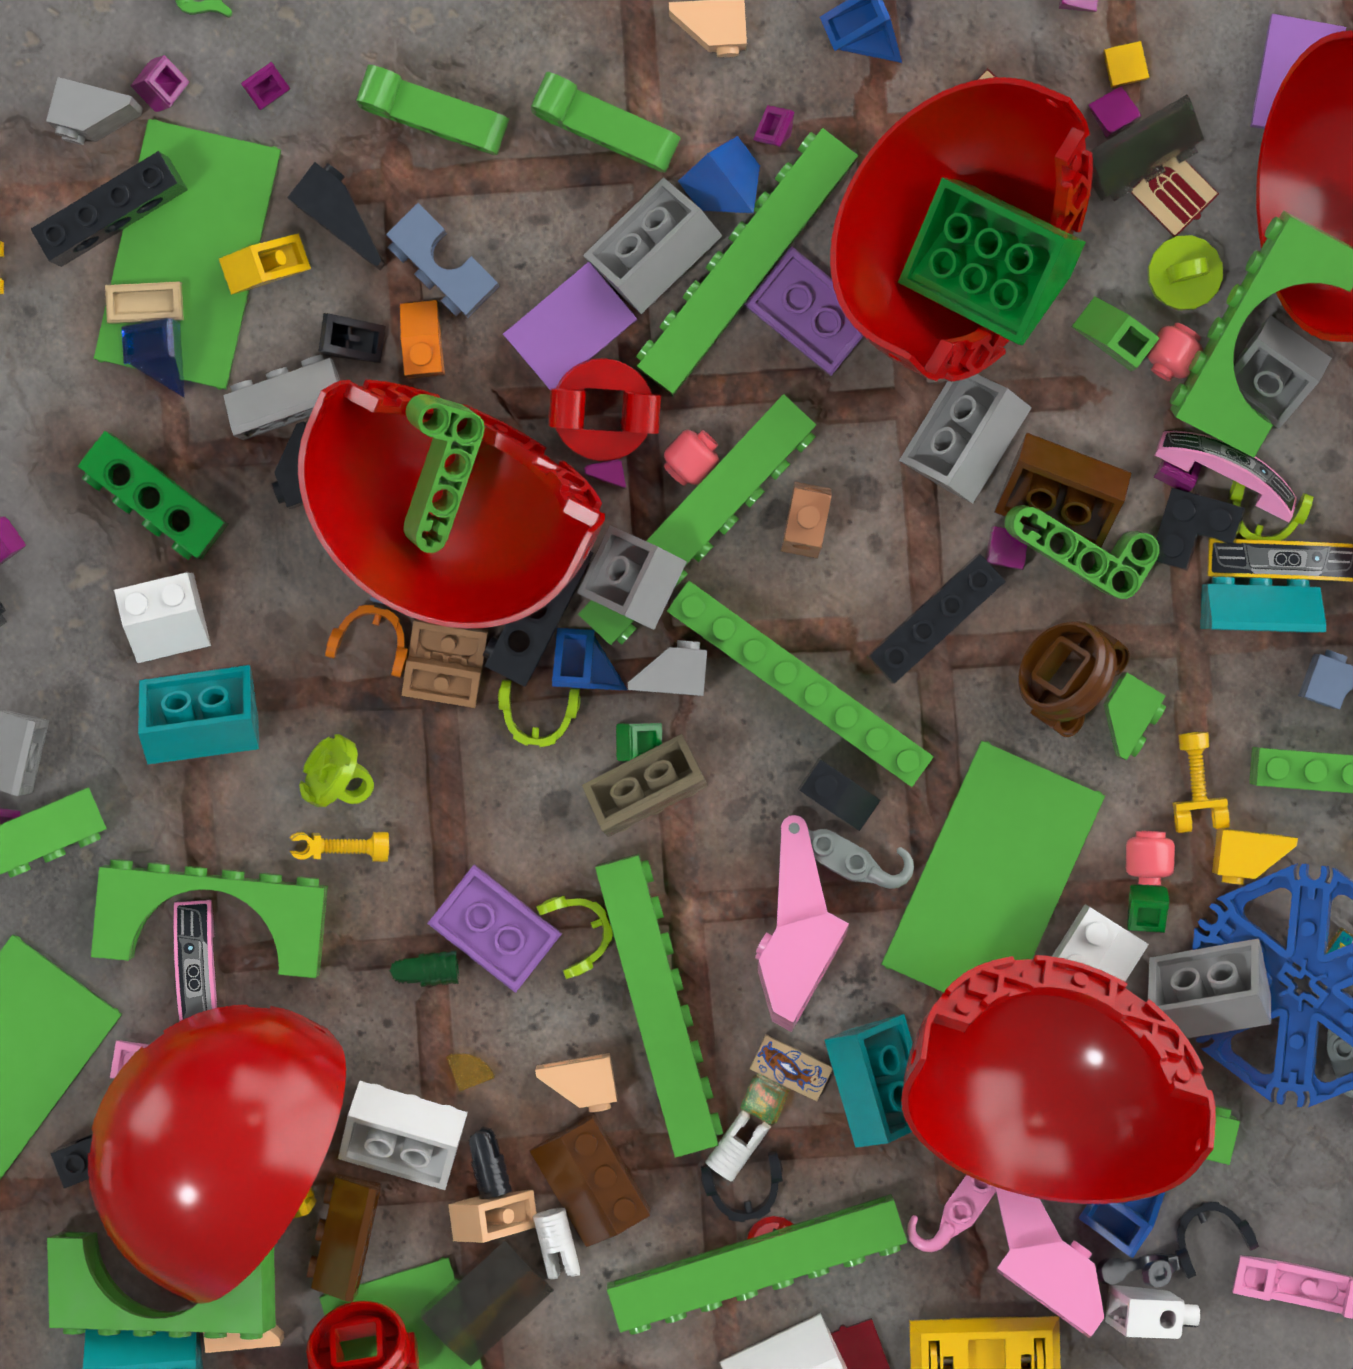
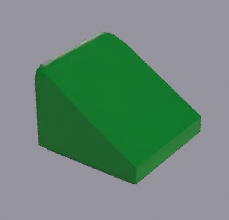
M622 723L616 725V757L618 761H630L662 744V723Z
M1135 884L1130 886L1127 930L1165 933L1170 903L1166 887Z

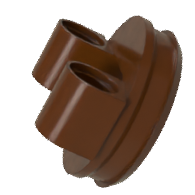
M1069 621L1047 629L1029 646L1019 669V691L1026 704L1033 708L1030 714L1063 737L1075 735L1084 724L1085 714L1091 711L1108 692L1114 676L1122 673L1127 667L1130 659L1129 650L1116 638L1095 625L1092 626L1085 622ZM1073 651L1084 661L1065 687L1059 690L1051 685L1049 681Z

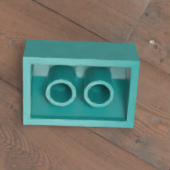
M1212 577V584H1202L1200 629L1326 632L1321 588L1310 587V580L1287 579V586H1272L1271 578H1250L1249 585H1235V577Z
M246 665L139 680L138 735L147 764L259 749V720L251 666Z
M905 1014L851 1028L825 1039L855 1148L887 1144L911 1133L912 1131L902 1111L901 1102L906 1066L913 1045Z
M86 1329L83 1369H203L200 1332H191V1336L174 1338L169 1337V1331H156V1334L153 1336L139 1337L133 1335V1330H121L120 1334L104 1336L98 1334V1329Z

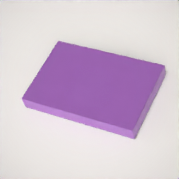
M1277 14L1270 16L1250 127L1265 129L1278 89L1298 57L1320 38L1331 33L1346 31V27Z
M792 246L744 304L746 308L830 376H832L863 338L845 316L836 297L832 279Z
M588 262L503 333V335L549 390H551V388L557 387L559 381L570 369L579 363L591 360L635 323L637 318L592 264Z
M475 864L427 923L515 993L562 935L559 930Z

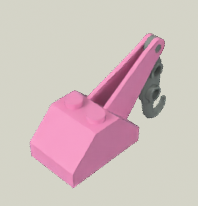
M792 815L784 819L781 825L777 928L773 935L766 932L756 950L757 954L755 956L759 960L758 974L772 1022L790 1032L793 1031L847 934L849 923L827 912L816 862L850 881L874 883L881 887L892 889L903 886L912 877L914 864L909 852L902 847L897 848V853L904 861V868L899 874L890 875L879 867L868 851L828 829L810 831L805 820L800 816Z

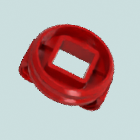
M607 358L587 360L570 369L559 381L557 387L551 388L548 426L555 428L562 441L570 449L583 457L598 461L619 459L637 449L648 433H659L661 395L652 394L644 378L625 363ZM585 388L623 390L621 430L584 428Z
M357 1301L335 1308L316 1324L307 1342L308 1369H419L418 1341L415 1333H407L405 1324L399 1314L392 1308L378 1302ZM376 1336L377 1356L345 1361L340 1342Z

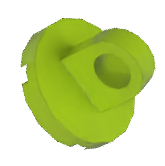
M1193 235L1176 236L1163 242L1153 253L1147 267L1148 284L1153 295L1166 306L1178 311L1194 310L1207 304L1219 291L1223 280V263L1217 250L1206 240Z
M335 734L334 739L330 737L323 739L312 750L303 767V772L307 775L305 783L300 780L301 796L305 801L316 807H326L337 798L349 804H358L365 801L374 789V782L368 770L357 763L358 752L355 743L340 734ZM354 778L362 779V783L357 789L346 790L350 780Z

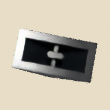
M323 313L318 351L326 356L381 363L386 326Z

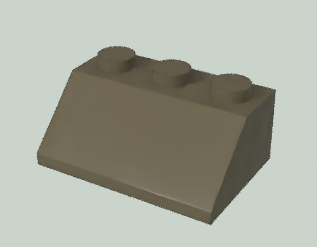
M682 734L582 785L599 826L607 837L627 830L633 824L662 812L666 807L684 798L691 797L708 786Z

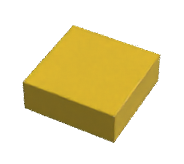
M1141 41L1104 49L1103 54L1111 88L1149 79Z

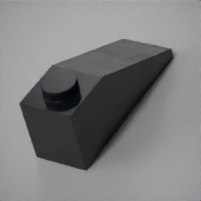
M314 162L287 198L296 207L381 271L384 267V262L349 190L342 183L345 176L329 163L322 168Z

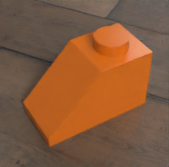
M438 301L400 304L404 375L408 379L445 375Z

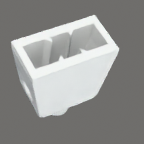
M1109 1285L1105 1322L1126 1337L1179 1339L1182 1335V1327H1198L1200 1309L1198 1305L1185 1304L1184 1300L1170 1291Z

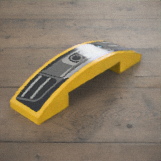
M1209 539L1207 576L1353 582V544L1236 539L1235 545Z

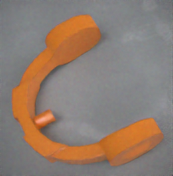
M375 605L358 606L355 611L345 617L339 628H333L328 638L325 657L335 659L345 632L354 620L362 616L375 615L372 624L379 626L381 617L387 619L393 625L397 634V650L391 676L401 678L406 667L409 649L405 648L404 632L399 622L400 619L388 609L377 608Z

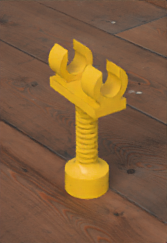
M1191 732L1179 734L1180 750L1186 751L1189 755L1188 759H1190L1188 761L1190 763L1189 770H1191V792H1193L1192 796L1194 797H1192L1191 801L1173 802L1176 832H1192L1190 810L1211 808L1213 828H1229L1228 800L1224 797L1208 799L1205 796L1207 795V792H1205L1206 781H1204L1205 771L1203 770L1204 763L1203 755L1201 754H1203L1204 749L1210 747L1209 733Z
M303 832L293 833L289 837L291 841H307L305 850L301 852L289 850L295 858L300 860L308 859L310 856L313 859H321V854L324 852L325 854L328 852L329 854H335V852L336 854H339V852L340 854H350V852L354 854L355 852V854L366 853L370 855L372 862H388V832H373L371 838L363 839V841L362 839H359V841L358 839H344V841L343 839L324 840L319 833H312L311 837Z

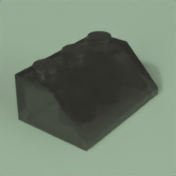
M1189 96L1181 97L1090 150L1093 154L1092 186L1101 201L1111 196L1115 202L1133 191L1130 184L1141 178H1144L1146 183L1165 173L1164 164L1175 158L1181 164L1199 153L1196 146L1204 140Z
M505 1236L499 1238L421 1310V1319L449 1349L471 1367L553 1292L554 1289Z

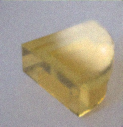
M453 1053L446 1056L459 1091L495 1078L489 1065L477 1056L468 1053Z

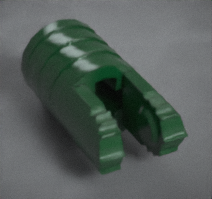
M457 951L431 952L429 954L419 953L418 958L403 959V961L400 959L399 961L395 960L389 972L393 976L392 979H395V982L397 981L399 984H404L405 982L407 984L420 983L421 987L459 984Z

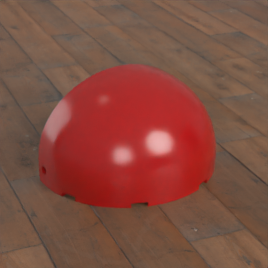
M1353 30L1331 33L1310 45L1291 66L1274 98L1263 133L1257 169L1256 210L1261 249L1267 240L1265 231L1269 223L1275 216L1279 218L1283 210L1353 247ZM1306 283L1290 286L1276 292L1278 299L1290 317L1312 336L1327 341L1353 342V288L1349 292L1333 285Z
M1010 77L978 79L959 84L927 99L897 121L869 151L855 172L841 201L831 238L830 266L834 291L845 316L859 333L879 351L898 364L937 382L938 379H946L953 382L972 377L991 366L1006 354V349L1003 347L1010 340L898 283L942 177L964 181L1073 235L1074 231L1081 232L1091 192L1093 154L1086 150L1085 139L1090 135L1087 121L1074 101L1068 96L1023 79Z
M366 379L363 386H359L351 380H341L321 390L301 439L298 455L300 493L310 524L324 549L338 567L372 597L398 612L427 623L464 629L488 628L515 622L535 613L555 598L579 571L605 521V513L599 511L602 506L601 499L588 481L566 461L560 460L559 464H557L550 457L544 455L547 447L510 425L462 404L483 420L485 426L484 435L448 540L441 550L434 553H426L406 537L403 528L433 437L423 434L407 420L406 406L414 396L420 394H427L440 398V395L402 384ZM433 408L424 413L423 423L431 419L434 412ZM467 418L462 419L458 423L457 432L465 428ZM455 454L447 457L444 467H448L454 462ZM443 489L434 494L432 503L441 499Z
M1036 955L1034 959L1014 960L1013 956L992 960L968 970L953 981L931 1007L917 1032L906 1066L901 1097L902 1111L911 1131L929 1151L950 1166L972 1178L1006 1191L1044 1200L1079 1204H1108L1140 1200L1169 1191L1189 1179L1214 1149L1216 1106L1212 1090H1207L1201 1074L1204 1067L1193 1046L1181 1029L1150 999L1147 1002L1143 1001L1125 988L1128 983L1100 969L1065 958Z
M248 1005L217 1007L199 1012L163 1030V1035L147 1047H141L121 1068L105 1093L94 1118L90 1153H88V1176L92 1198L107 1234L121 1254L139 1272L161 1287L193 1303H210L232 1291L257 1268L273 1249L306 1198L324 1161L337 1126L346 1084V1060L343 1048L327 1028L288 1009L270 1006V1008L249 1007Z

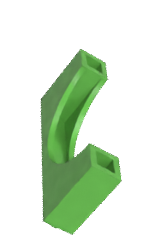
M1284 210L1279 218L1275 216L1269 223L1265 231L1266 242L1260 251H1254L1249 258L1245 268L1248 271L1241 285L1236 284L1232 288L1226 304L1229 305L1222 319L1217 317L1212 323L1207 335L1210 340L1203 352L1200 350L1196 352L1189 366V371H1191L1184 385L1180 383L1175 388L1170 398V404H1172L1170 410L1176 418L1252 457H1255L1273 424L1266 416L1259 413L1246 402L1236 381L1233 363L1234 348L1244 321L1264 299L1290 286L1322 283L1340 287L1349 292L1353 288V247Z
M110 859V865L99 867L91 957L129 961L135 956L138 938L144 925L160 905L180 893L193 890H214L239 898L261 916L276 944L279 962L278 975L317 978L320 975L328 886L319 885V878L298 876L295 883L282 881V875L260 873L259 879L244 878L245 871L227 869L222 870V876L207 874L208 868L185 866L184 872L170 871V864L151 862L147 864V869L132 867L133 861L123 859Z
M60 1232L47 1238L49 1328H63V1334H82L86 1332V1329H98L99 1335L109 1336L120 1334L121 1330H133L134 1336L145 1337L155 1335L156 1331H169V1337L181 1338L191 1336V1332H204L205 1338L217 1339L227 1337V1333H240V1339L253 1340L262 1338L265 1332L276 1327L274 1247L242 1283L223 1297L210 1303H198L186 1310L160 1311L134 1301L112 1280L100 1254L97 1232Z

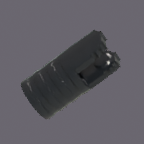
M484 1126L479 1131H476L474 1135H471L468 1140L473 1160L471 1161V1166L474 1171L473 1174L476 1179L480 1199L493 1198L512 1191L506 1171V1164L504 1163V1155L500 1153L497 1139H495L496 1135L492 1128Z

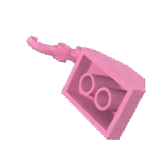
M966 1175L945 1204L939 1231L933 1238H921L916 1232L918 1217L916 1215L911 1216L907 1224L909 1241L915 1248L923 1252H935L946 1246L951 1238L970 1228L996 1193L1010 1250L998 1266L997 1272L1088 1338L1093 1335L1103 1321L1104 1312L1095 1263L1089 1260L1092 1253L1074 1240L1071 1245L1062 1241L1039 1198L1006 1191Z

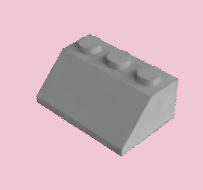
M663 177L583 256L628 303L642 314L677 279L682 277L704 253L709 251L722 235L696 204Z
M317 355L301 361L303 367L288 372L287 367H283L267 373V380L253 385L252 380H246L230 386L232 392L223 396L233 436L245 440L310 417L320 391L337 381H341L334 361L331 358L324 360L323 355Z
M978 374L959 381H947L899 461L945 490L973 504L1032 407L1008 388Z
M1259 938L1150 957L1148 999L1164 1011L1187 1038L1270 1025L1271 993Z

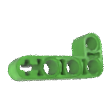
M369 64L356 98L358 106L369 113L491 155H498L510 120L494 111L404 81L398 74L390 70Z
M551 72L545 73L531 105L532 113L538 118L663 173H666L681 139L677 134L578 90L576 84Z
M420 394L414 396L407 404L406 417L414 427L423 434L433 437L403 529L406 537L420 550L426 553H434L441 550L448 540L484 435L485 426L480 416L462 404L427 394ZM433 408V416L430 420L423 423L424 413ZM467 418L465 428L457 432L458 423L462 419ZM455 454L454 462L450 466L444 467L447 457ZM443 489L441 499L432 503L434 494Z
M1025 505L1015 506L1010 509L1005 517L1006 530L1012 537L1104 594L1119 599H1128L1134 596L1159 555L1157 540L1152 535L1139 531L1124 533L1117 541L1111 553H1108L1034 507ZM1022 516L1028 517L1027 521L1030 524L1042 529L1038 533L1023 529L1024 525L1020 523V519ZM1059 532L1063 536L1064 544L1059 551L1053 552L1050 548V539ZM1141 539L1145 545V550L1139 558H1134L1131 552L1132 545L1136 540ZM1091 552L1095 562L1093 567L1085 572L1081 567V559L1086 553ZM1122 571L1125 575V584L1116 591L1112 586V579L1117 572Z

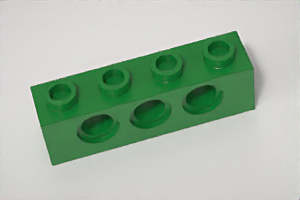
M108 431L102 433L77 466L85 472L82 477L85 482L99 492L103 487L115 495L112 499L115 505L128 514L135 510L145 518L141 524L157 537L164 533L175 542L171 547L187 560H190L192 556L197 559H203L229 525L224 519ZM126 465L130 470V479L125 485L118 486L113 480V472L118 466ZM149 488H156L160 493V502L156 507L148 509L143 504V494ZM179 511H186L190 517V525L186 530L178 532L172 525L173 516Z

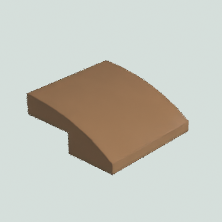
M414 618L401 696L475 708L484 663L483 653L486 649L489 629L445 627Z

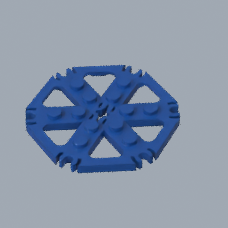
M1297 863L1216 898L1222 901L1228 910L1226 911L1218 903H1211L1209 907L1217 913V922L1211 924L1204 918L1198 921L1200 927L1210 931V934L1203 933L1198 927L1194 929L1192 950L1259 938L1271 993V1019L1280 1016L1274 1071L1270 1074H1263L1232 1050V1038L1236 1034L1250 1028L1204 1035L1196 1038L1197 1043H1204L1213 1038L1215 1040L1213 1044L1201 1049L1271 1103L1274 1102L1276 1087L1279 1088L1276 1100L1280 1105L1285 1104L1287 1092L1293 1091L1298 1096L1297 1107H1304L1307 1102L1306 1091H1309V1108L1353 1089V1073L1331 1082H1323L1315 1074L1320 1023L1353 1047V997L1342 990L1353 985V943L1327 954L1332 901L1338 895H1346L1353 900V880L1338 869L1332 868L1333 877L1331 883L1327 882L1330 877L1329 866H1321L1320 877L1316 880L1312 879L1308 872L1309 864L1306 863L1302 864L1299 868L1300 879L1298 880L1296 872ZM1278 888H1286L1292 893L1287 948L1248 920L1244 913L1245 905L1249 901ZM1293 964H1298L1300 967H1302V970H1300ZM1287 972L1293 977L1300 979L1309 976L1311 980L1308 985L1320 997L1306 991L1298 994L1296 992L1298 985L1294 982L1295 979L1289 976ZM1319 981L1322 982V983H1323L1324 985H1326L1328 988L1325 989V988H1324L1323 986H1321L1318 982H1319Z

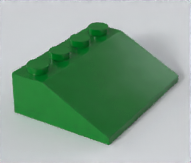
M942 177L898 283L1018 345H1024L1070 279L1086 241L964 181Z

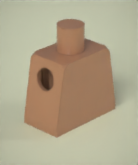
M794 481L781 547L782 552L818 558L823 543L832 497L830 488Z

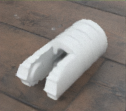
M744 1108L719 1141V1146L714 1148L705 1161L710 1168L729 1181L735 1179L771 1128L766 1122L758 1125L748 1144L735 1136L740 1128L744 1127L750 1119L751 1112Z
M554 1208L535 1214L533 1220L548 1279H558L561 1273L557 1252L561 1253L567 1276H579L580 1267L566 1209Z

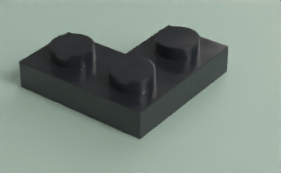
M1171 488L1156 538L1159 544V555L1155 562L1188 571L1198 535L1235 545L1245 508Z

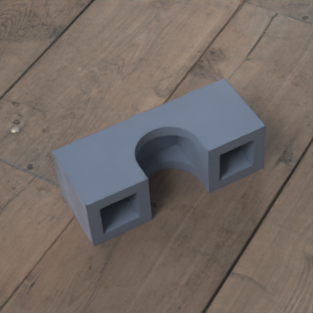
M417 203L386 234L392 242L387 248L402 263L409 259L418 268L414 275L429 290L435 285L445 295L440 301L456 317L462 312L469 318L500 286L472 256L456 269L448 270L438 266L434 261V250L447 233Z
M1326 650L1325 655L1313 654L1298 696L1332 709H1340L1346 694L1353 689V666L1346 664L1348 657L1330 650Z

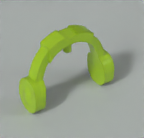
M1234 480L1230 488L1229 499L1232 500L1233 505L1240 506L1245 486ZM1303 493L1288 525L1274 535L1261 536L1264 526L1257 524L1255 532L1251 533L1245 527L1243 521L1239 534L1247 540L1281 541L1287 538L1298 524L1303 525L1305 523L1314 497Z
M502 679L498 693L499 710H503L506 725L516 741L527 746L528 744L539 745L540 747L555 744L556 740L564 734L571 718L576 719L580 708V688L570 687L568 706L560 727L552 734L544 737H539V727L532 728V736L525 734L517 727L512 718V680Z
M563 895L548 899L536 906L539 915L568 906H584L591 909L599 917L598 920L591 922L592 928L594 929L599 926L603 928L599 947L588 957L562 970L565 979L580 976L594 968L592 963L605 952L609 942L612 941L613 933L611 924H609L606 917V911L596 901L591 902L581 898L566 899Z

